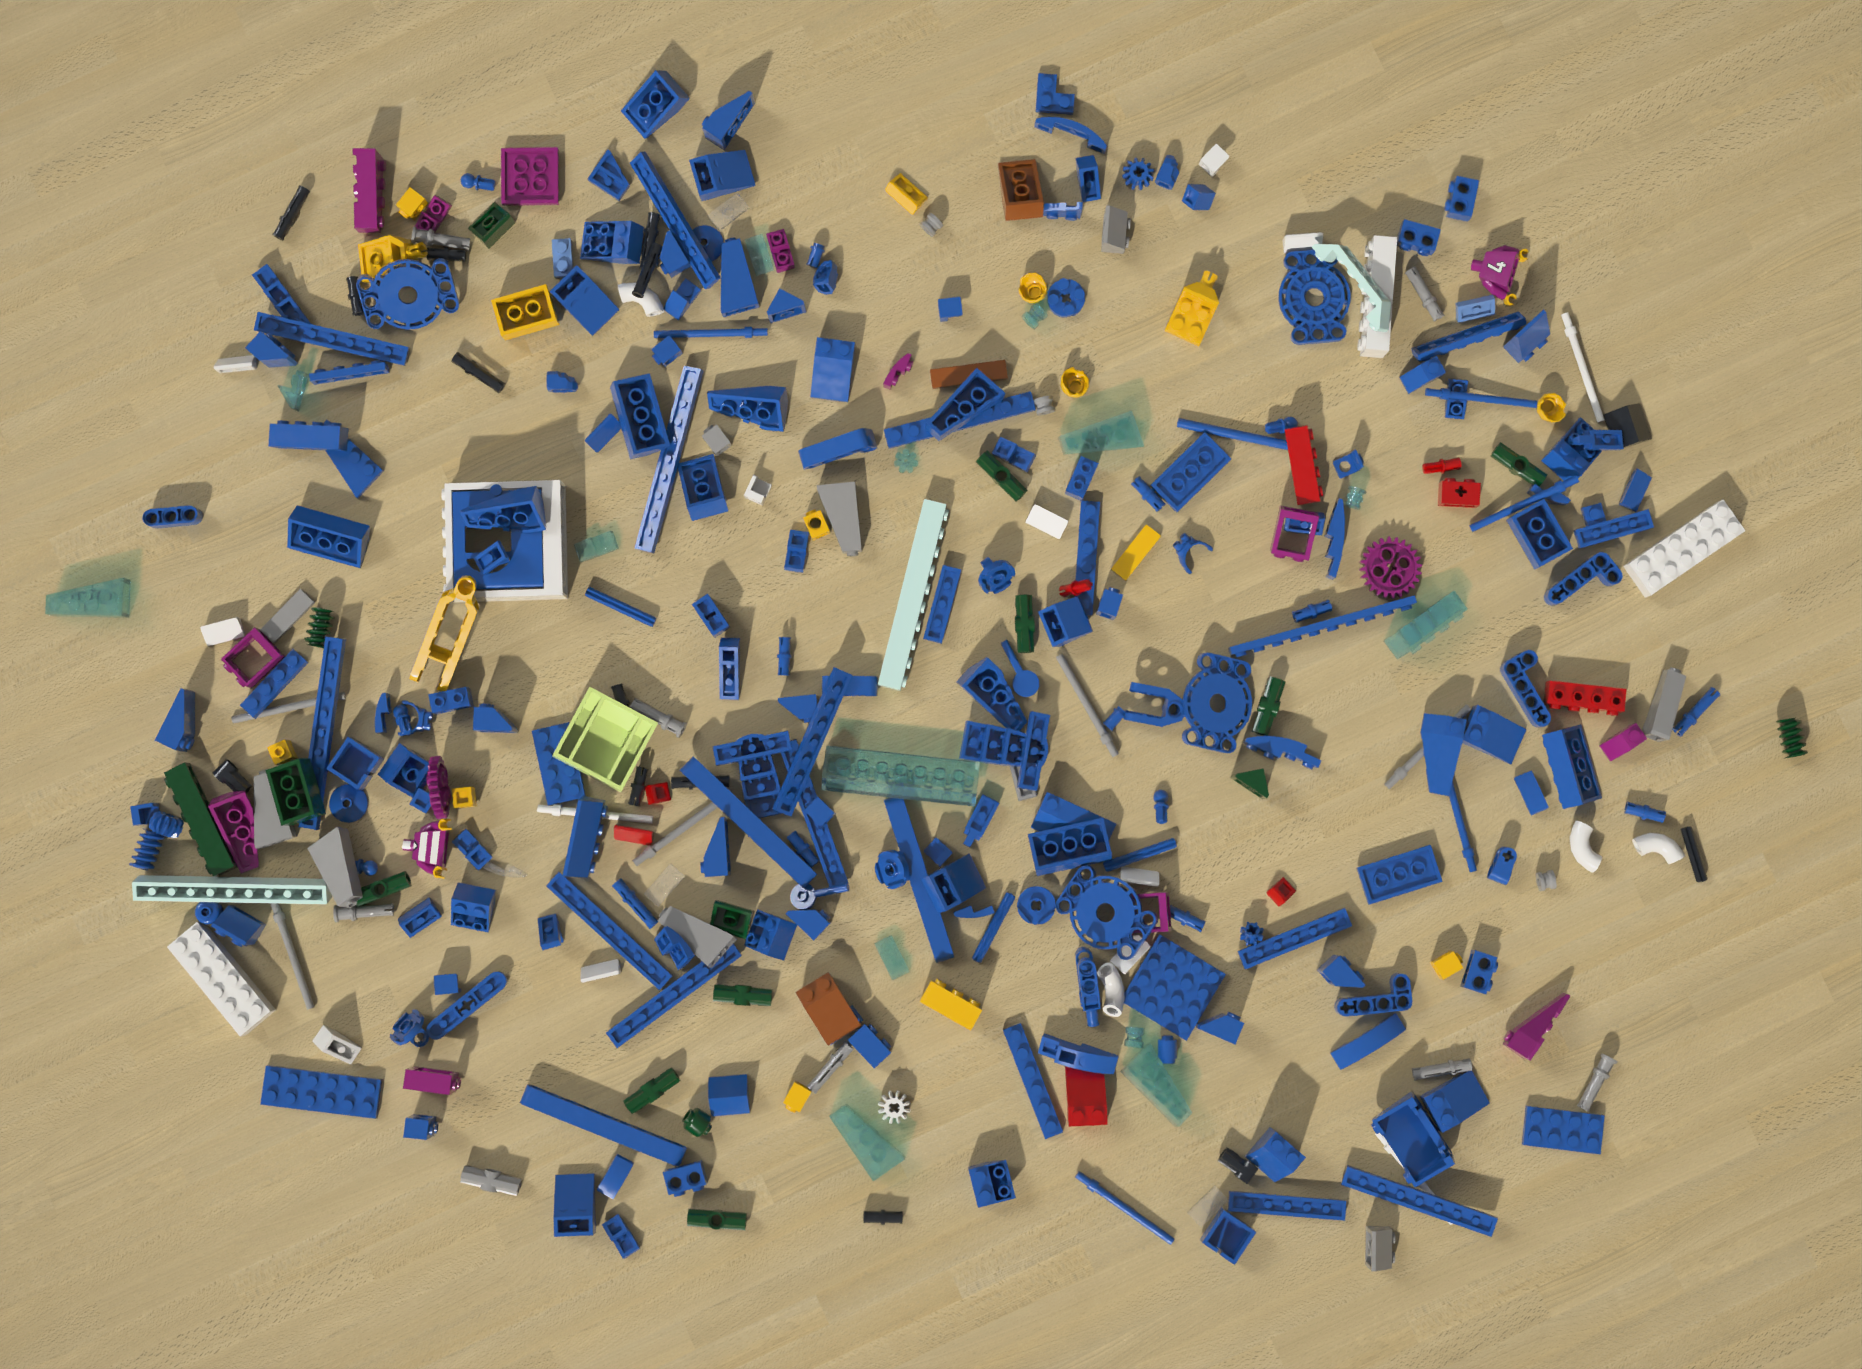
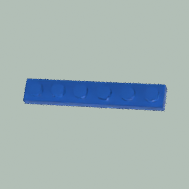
M1518 311L1411 348L1412 354L1418 361H1427L1431 357L1445 355L1451 350L1465 348L1469 344L1482 342L1486 338L1500 336L1510 330H1518L1521 326L1527 325L1526 318Z
M1081 500L1075 580L1089 579L1093 583L1091 590L1081 592L1078 595L1086 615L1092 616L1100 502Z
M1343 908L1257 943V946L1251 945L1237 952L1244 969H1248L1352 926L1346 909Z
M1021 1023L1003 1029L1044 1138L1047 1139L1063 1133Z
M1229 1191L1228 1211L1345 1221L1346 1200Z

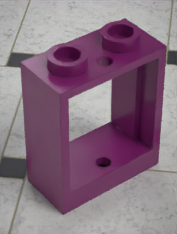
M1280 505L1270 547L1271 553L1274 554L1273 556L1277 558L1292 557V560L1297 562L1309 561L1319 519L1318 512ZM1284 517L1311 523L1305 552L1278 548Z
M254 627L221 660L225 663L223 667L229 673L233 672L237 676L236 681L242 687L252 688L285 656L260 629ZM256 640L272 659L249 679L233 660Z
M1169 892L1137 894L1139 899L1158 898L1160 926L1154 927L1152 932L1172 931ZM1135 930L1133 933H1142V932H1141L1140 930Z
M416 1066L405 1069L403 1089L450 1095L456 1092L461 1085L459 1072Z

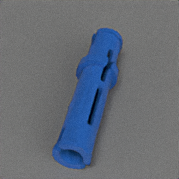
M1710 687L1691 710L1683 714V718L1672 729L1676 733L1679 728H1682L1677 733L1678 736L1682 737L1691 725H1695L1697 719L1720 696L1718 691L1711 696L1716 690L1715 688Z
M622 878L612 885L623 898L622 901L626 902L649 929L658 923L653 914L635 895L636 892L632 891Z

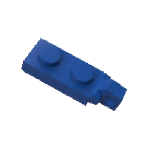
M1622 430L1584 431L1583 435L1572 437L1573 445H1584V449L1588 450L1624 449Z
M982 794L965 827L964 833L967 837L963 843L964 845L970 847L974 839L980 840L1000 804L999 802Z

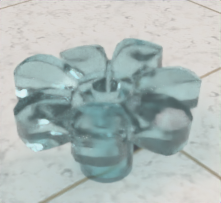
M904 449L903 454L898 452L895 455L898 460L894 461V466L899 467L900 473H904L905 470L908 473H912L913 467L918 466V461L914 460L917 457L914 452L909 454L908 449Z

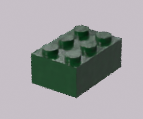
M298 758L265 770L281 826L295 825L326 814L310 758Z

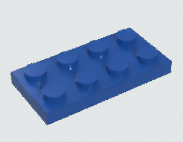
M1204 432L1150 486L1177 513L1231 458Z
M570 722L532 730L548 806L580 799L583 795L586 796L581 771L552 757Z
M1431 845L1356 868L1368 905L1443 882Z
M1526 1106L1522 1145L1601 1154L1605 1116Z

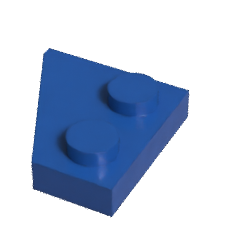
M610 150L606 151L587 179L590 183L618 201L622 199L630 187Z
M1077 202L1076 206H1069L1067 203H1046L1043 206V216H1047L1046 218L1048 219L1065 217L1066 220L1075 221L1077 218H1081L1083 202Z

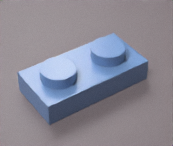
M571 238L552 239L554 277L564 278L573 269Z
M1493 295L1455 303L1456 320L1458 323L1495 315V298Z

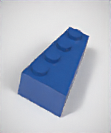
M976 368L927 421L925 430L940 441L1003 400L1005 392Z

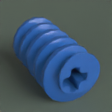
M142 828L146 831V833L139 834L143 841L136 842L141 848H134V851L139 854L131 857L136 862L129 863V865L149 871L148 869H154L155 867L150 862L157 861L153 854L160 853L155 847H162V843L158 840H163L165 836Z

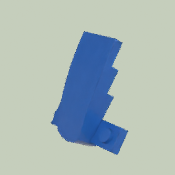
M1031 711L1026 733L967 720L965 722L959 759L1020 767L1017 788L1037 791L1041 767H1043L1048 755L1046 737L1050 715Z
M789 731L765 736L763 734H749L739 738L736 742L712 746L716 766L739 762L744 801L750 811L759 819L783 814L772 809L781 790L772 754L792 751Z

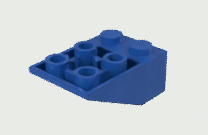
M746 150L708 154L689 160L701 202L756 186Z
M633 221L585 222L580 259L618 264H640L644 226Z
M577 265L550 290L552 296L592 336L619 311V308Z
M1581 417L1541 460L1563 481L1575 475L1577 478L1581 477L1602 452V450L1584 449V445H1573L1572 437L1583 435L1584 431L1594 430Z
M970 853L921 878L937 913L945 912L986 889Z
M595 1173L555 1175L554 1237L590 1236L596 1233Z

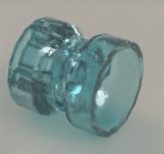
M1034 303L1029 312H1025L1021 317L1035 330L1039 326V321L1045 320L1048 314L1039 304Z
M1126 1026L1127 1038L1124 1040V1046L1143 1048L1142 1036L1145 1034V1028Z

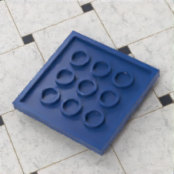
M1159 934L1125 990L1124 1003L1187 1041L1226 974Z

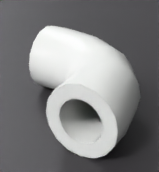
M636 283L618 285L622 303L632 301L639 303L647 317L657 316L664 312L658 295L648 286L644 297L637 298L632 295Z
M1575 821L1570 834L1571 852L1579 864L1593 873L1597 870L1602 860V856L1595 853L1590 846L1589 839L1593 828L1580 821Z
M1647 833L1632 839L1635 849L1641 856L1650 852H1657L1665 858L1668 864L1685 857L1679 845L1664 834Z
M1105 963L1097 971V975L1105 988L1106 998L1103 1011L1109 1016L1118 1017L1122 1014L1124 1006V986L1116 967L1112 963Z

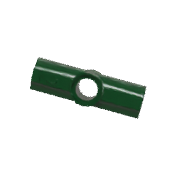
M1501 442L1490 455V457L1508 468L1513 475H1518L1532 486L1536 484L1540 487L1548 475L1530 463L1525 456H1520ZM1516 461L1522 463V470H1519L1515 467Z
M988 450L976 460V463L993 479L995 484L1000 486L1015 502L1020 500L1028 491L1010 473L1008 468L1004 467ZM999 472H1004L1007 478L1000 481L996 475Z
M1016 595L1015 633H1017L1018 653H1034L1033 632H1035V621L1032 611V595Z
M1269 677L1264 695L1261 696L1257 707L1258 713L1252 732L1268 736L1273 719L1276 717L1280 707V698L1286 681L1276 677Z
M406 871L361 887L363 897L357 901L356 907L411 887L410 876ZM380 884H383L385 887L383 894H380L378 891Z
M715 984L713 1001L729 1002L734 1005L751 1006V1004L771 1006L773 989L752 988V986L748 985L728 986Z
M671 1067L657 1078H653L642 1085L638 1091L627 1097L623 1102L631 1114L636 1113L648 1103L651 1104L664 1095V1092L681 1080L676 1071Z
M688 1209L687 1226L706 1227L715 1230H746L747 1213L729 1212L719 1209ZM712 1216H721L722 1223L715 1224L712 1221Z

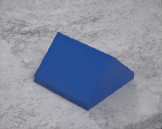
M780 288L767 310L770 323L806 313L803 300Z
M747 1074L708 1078V1101L711 1116L750 1113Z

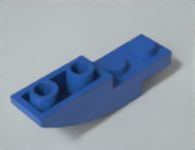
M1256 736L1246 738L1243 743L1247 744L1246 748L1254 752L1260 750L1264 752L1263 756L1271 760L1279 759L1282 753H1284L1285 758L1294 762L1297 759L1303 762L1302 766L1311 770L1313 767L1319 768L1322 761L1305 753L1307 745L1288 738Z
M1045 1033L1042 1036L1038 1050L1039 1054L1055 1059L1054 1063L1102 1074H1114L1119 1058L1116 1054L1082 1043L1080 1046Z

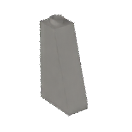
M855 482L817 485V491L843 554L858 556V552H862Z
M1670 668V670L1667 669L1662 672L1642 729L1647 738L1657 742L1667 741L1671 736L1686 676L1682 675L1678 669Z
M265 770L259 771V775L254 776L255 849H262L297 837L294 825L281 826Z
M336 827L308 847V850L337 906L351 908L357 904V901L363 895L349 831L347 828Z
M672 906L665 908L657 920L664 927L668 926L677 932L689 945L692 952L710 968L719 961L737 940L733 935Z

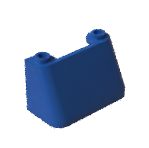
M1413 1091L1403 1096L1372 1119L1373 1123L1371 1126L1375 1133H1380L1385 1137L1403 1165L1405 1171L1403 1176L1408 1184L1412 1183L1414 1187H1417L1455 1164L1452 1151Z

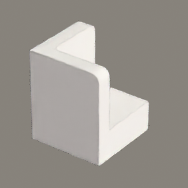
M1215 144L1200 160L1199 165L1213 177L1229 159V155Z
M753 475L744 497L763 506L771 489V484Z

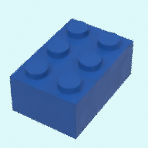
M1545 499L1506 520L1534 570L1573 549Z

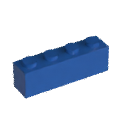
M278 420L277 424L270 423L269 447L347 451L349 428L342 427V423L331 422L330 426H324L323 422H312V425H306L307 422L295 421V424H289V421Z

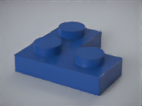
M1038 73L1035 112L1073 115L1075 94L1056 93L1057 74Z

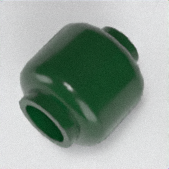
M699 1108L689 1109L682 1120L684 1122V1129L696 1137H700L703 1134L707 1135L712 1128L710 1124L711 1116Z

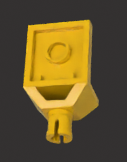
M392 235L358 244L361 274H368L375 278L381 268L390 262L401 259L418 261V258H424L428 254V252L421 253V251L427 250L423 242L412 244L410 239ZM390 268L385 270L381 275H384ZM367 279L362 280V282H370Z
M1204 271L1200 282L1184 287L1165 332L1200 346L1219 304L1216 292L1213 289L1214 283L1218 278L1216 274L1213 273L1208 281L1210 271Z

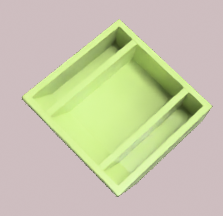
M589 687L552 757L622 792L658 723Z

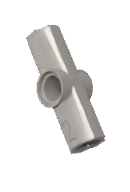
M465 1165L460 1182L478 1186L480 1189L489 1192L499 1191L517 1196L522 1179L504 1175L502 1172L493 1169L483 1170Z

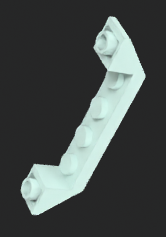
M1314 244L1312 248L1315 250V255L1320 261L1333 262L1337 258L1341 264L1346 266L1348 269L1347 273L1359 283L1358 287L1367 293L1370 297V303L1376 306L1366 316L1370 322L1369 326L1376 332H1387L1389 330L1391 302L1348 246Z

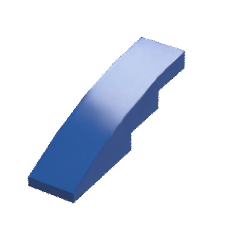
M268 264L252 274L283 318L311 324Z
M1340 498L1336 501L1324 537L1331 539L1325 557L1332 559L1326 578L1332 580L1336 578L1344 544L1345 514L1343 499Z

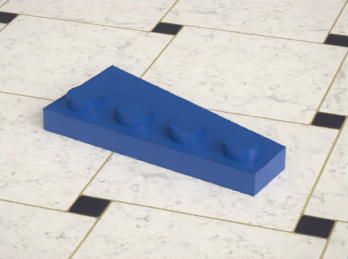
M326 420L324 426H330L331 422ZM348 439L347 451L325 450L357 499L384 472L350 439Z

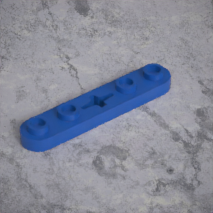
M500 971L488 975L427 1025V1035L434 1040L441 1039L506 987L508 982L506 975ZM472 999H475V1001L472 1002V1004L470 1005V1010L465 1009L459 1012V1010L464 1006V1000L466 1002H469Z

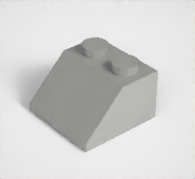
M1106 205L1103 218L1101 252L1124 254L1125 248L1129 247V237H1126V229L1130 230L1131 218H1127V211Z
M1366 1226L1365 1265L1371 1271L1392 1269V1263H1395V1252L1392 1251V1244H1395V1232H1392V1228L1389 1226Z

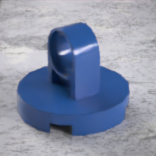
M987 557L980 562L984 569L979 576L978 582L985 593L989 594V592L993 591L994 594H997L1010 586L1012 583L1010 579L1012 576L1015 577L1016 573L1014 567L1008 561L998 560L992 562Z
M413 1009L411 1014L407 1012L403 1014L392 1028L394 1033L390 1034L391 1040L397 1045H404L410 1041L417 1047L425 1046L429 1041V1036L422 1029L424 1023L423 1014L416 1009ZM418 1033H423V1039L420 1042H415V1036Z

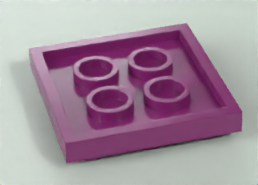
M558 147L501 148L502 206L559 205Z

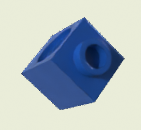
M670 335L651 349L654 353L652 358L658 365L662 363L664 367L683 354Z

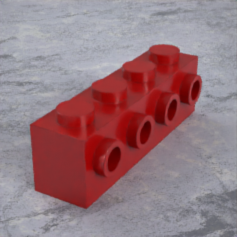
M1308 425L1285 429L1297 505L1320 502L1323 491L1322 485L1317 484V478H1320L1319 467L1314 466L1313 459H1317L1315 447L1311 448L1310 440H1314L1312 428L1308 429Z
M1546 681L1543 703L1544 705H1549V709L1560 710L1561 707H1568V711L1580 712V709H1587V713L1599 714V711H1607L1606 715L1618 716V713L1625 712L1627 689Z

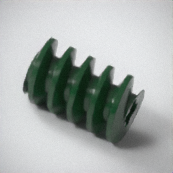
M312 607L311 610L316 614L310 615L314 622L308 623V626L312 629L306 630L310 637H305L304 640L309 643L306 645L324 649L325 635L331 634L327 627H333V624L328 622V620L335 619L330 612L334 611Z
M1789 718L1776 721V723L1782 724L1781 727L1777 728L1778 731L1784 732L1779 738L1785 739L1784 742L1780 743L1781 746L1787 747L1782 751V753L1788 754L1785 758L1807 754V750L1801 749L1806 746V743L1800 742V740L1805 738V735L1798 734L1803 731L1802 727H1797V725L1802 723V720Z

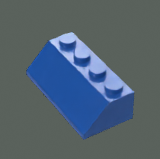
M650 373L613 381L610 390L630 460L648 456L670 447Z
M297 505L288 518L287 548L361 568L369 543L370 526Z
M1582 725L1543 734V745L1547 751L1548 763L1553 772V780L1557 786L1559 801L1563 809L1601 799V792Z
M584 795L578 800L562 876L588 878L591 873H594L596 862H593L594 855H598L600 843H597L598 836H602L604 829L601 821L602 817H606L608 806L605 805L606 800Z
M1103 818L1028 834L1037 876L1112 860V852Z

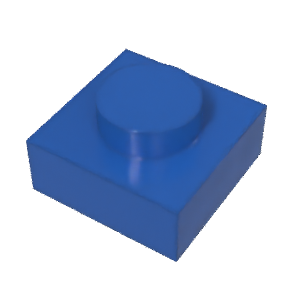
M1601 503L1581 508L1586 527L1606 521Z
M419 787L409 805L427 813L431 806L429 792Z

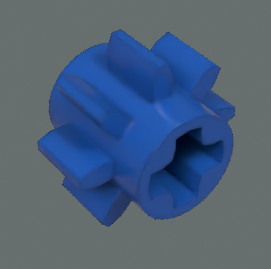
M1247 922L1246 927H1241L1240 929L1242 933L1240 940H1244L1246 946H1257L1258 941H1263L1262 934L1264 929L1259 928L1257 922Z

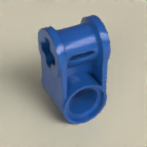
M1501 847L1497 850L1493 863L1489 868L1487 879L1503 885L1508 884L1517 859L1514 849ZM1507 852H1508V855H1510V858H1509V859H1507V858L1505 859V857L1502 856L1503 853H1507Z

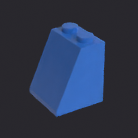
M1271 1127L1268 1128L1245 1156L1274 1182L1292 1174L1306 1158Z

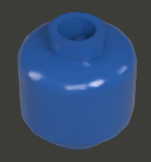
M199 902L195 909V916L202 924H213L223 912V907L219 902Z

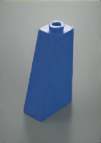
M735 237L725 240V243H722L721 313L723 317L759 308L741 240Z

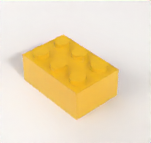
M546 284L491 300L500 334L505 341L560 325L550 289Z
M937 978L935 981L931 979L920 999L921 1003L970 1031L982 1012V1008L979 1007L981 1004L972 998L968 1001L963 998L964 994L955 988L952 991L947 989L946 983Z

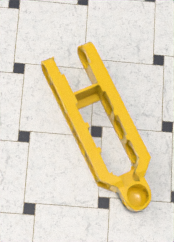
M462 576L459 578L455 588L443 592L413 667L410 680L419 682L427 660L431 658L446 664L437 690L441 692L447 691L480 607L474 596L477 584L473 577ZM458 598L466 601L465 605L468 610L451 651L435 645L434 642L449 603Z

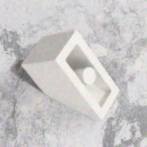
M325 1025L321 1027L313 1039L314 1044L322 1052L348 1064H352L362 1049L338 1031Z

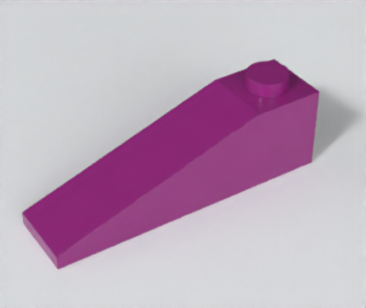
M228 792L211 799L208 807L240 873L242 874L259 867L258 849H255L254 812L246 792Z
M1566 993L1560 994L1516 1026L1512 1031L1509 1030L1504 1036L1505 1041L1503 1045L1521 1058L1531 1061L1545 1040L1542 1038L1543 1034L1550 1031L1553 1027V1017L1557 1018L1560 1015L1570 995Z

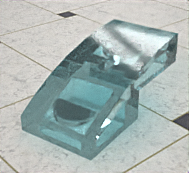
M763 234L744 239L756 276L773 271L774 268Z
M608 531L574 544L580 562L619 549L613 531Z
M892 935L874 943L892 980L910 972Z

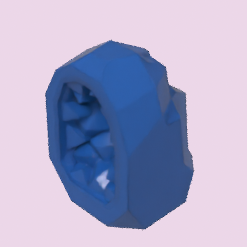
M1166 156L1155 180L1157 185L1168 190L1173 189L1180 173L1174 156Z
M832 260L821 263L813 278V286L819 293L825 295L833 294L836 288L838 277L837 265Z
M547 371L548 392L568 393L578 390L579 384L575 381L574 377L559 371Z

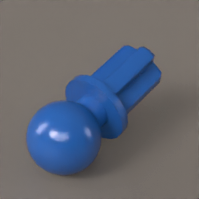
M465 173L460 179L462 186L465 188L475 186L476 190L494 191L496 186L495 180L482 178L481 175L475 178L472 174Z
M1286 417L1284 420L1279 418L1277 421L1266 423L1265 432L1268 434L1277 432L1282 434L1285 433L1287 428L1297 427L1298 422L1294 417Z
M400 704L393 709V715L396 718V724L399 725L401 734L410 735L412 731L411 717L408 715V708Z
M1161 789L1154 793L1153 799L1157 803L1154 805L1156 822L1164 824L1168 821L1167 809H1169V805L1166 802L1169 796L1165 790Z
M363 859L355 861L358 874L364 872V874L372 876L378 870L377 863L372 860H368L365 863Z

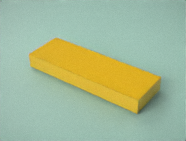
M1146 524L1111 570L1126 581L1161 535Z

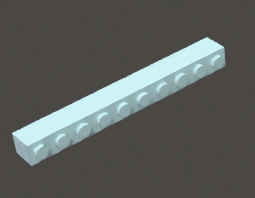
M927 499L923 501L878 686L901 691V687L905 688L908 676L904 675L906 668L910 669L912 658L909 655L911 650H915L917 639H914L915 631L919 632L922 621L918 619L920 613L924 614L926 602H923L925 594H929L931 584L928 583L929 576L933 577L935 565H932L934 557L938 558L940 547L937 546L938 539L942 540L944 528L941 527L943 521H947L949 514L946 504Z
M139 875L132 882L133 901L327 904L332 898V894L324 879Z

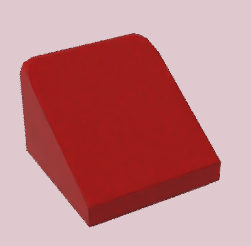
M668 782L646 786L645 792L648 805L671 801Z
M1282 877L1266 893L1277 906H1281L1296 890Z

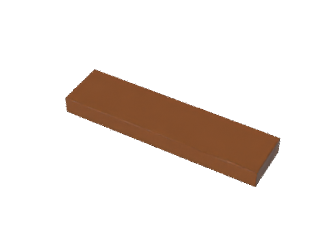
M997 360L930 369L932 389L960 386L976 368L991 381L1008 379L1006 361Z

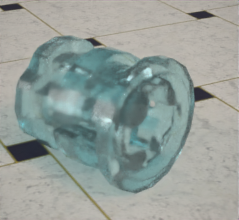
M1349 486L1350 493L1347 494V501L1344 502V505L1360 510V503L1364 499L1362 496L1367 492L1361 488Z

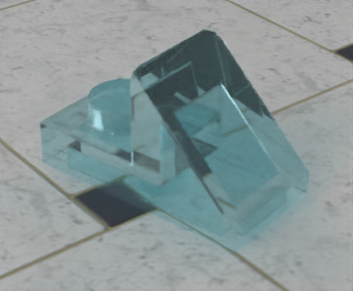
M299 370L296 371V375L292 376V388L277 385L290 408L298 412L309 376Z

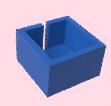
M347 737L326 769L357 790L363 791L373 777L370 773H375L385 758L353 737Z
M1221 1207L1200 1238V1241L1235 1265L1256 1234V1231Z

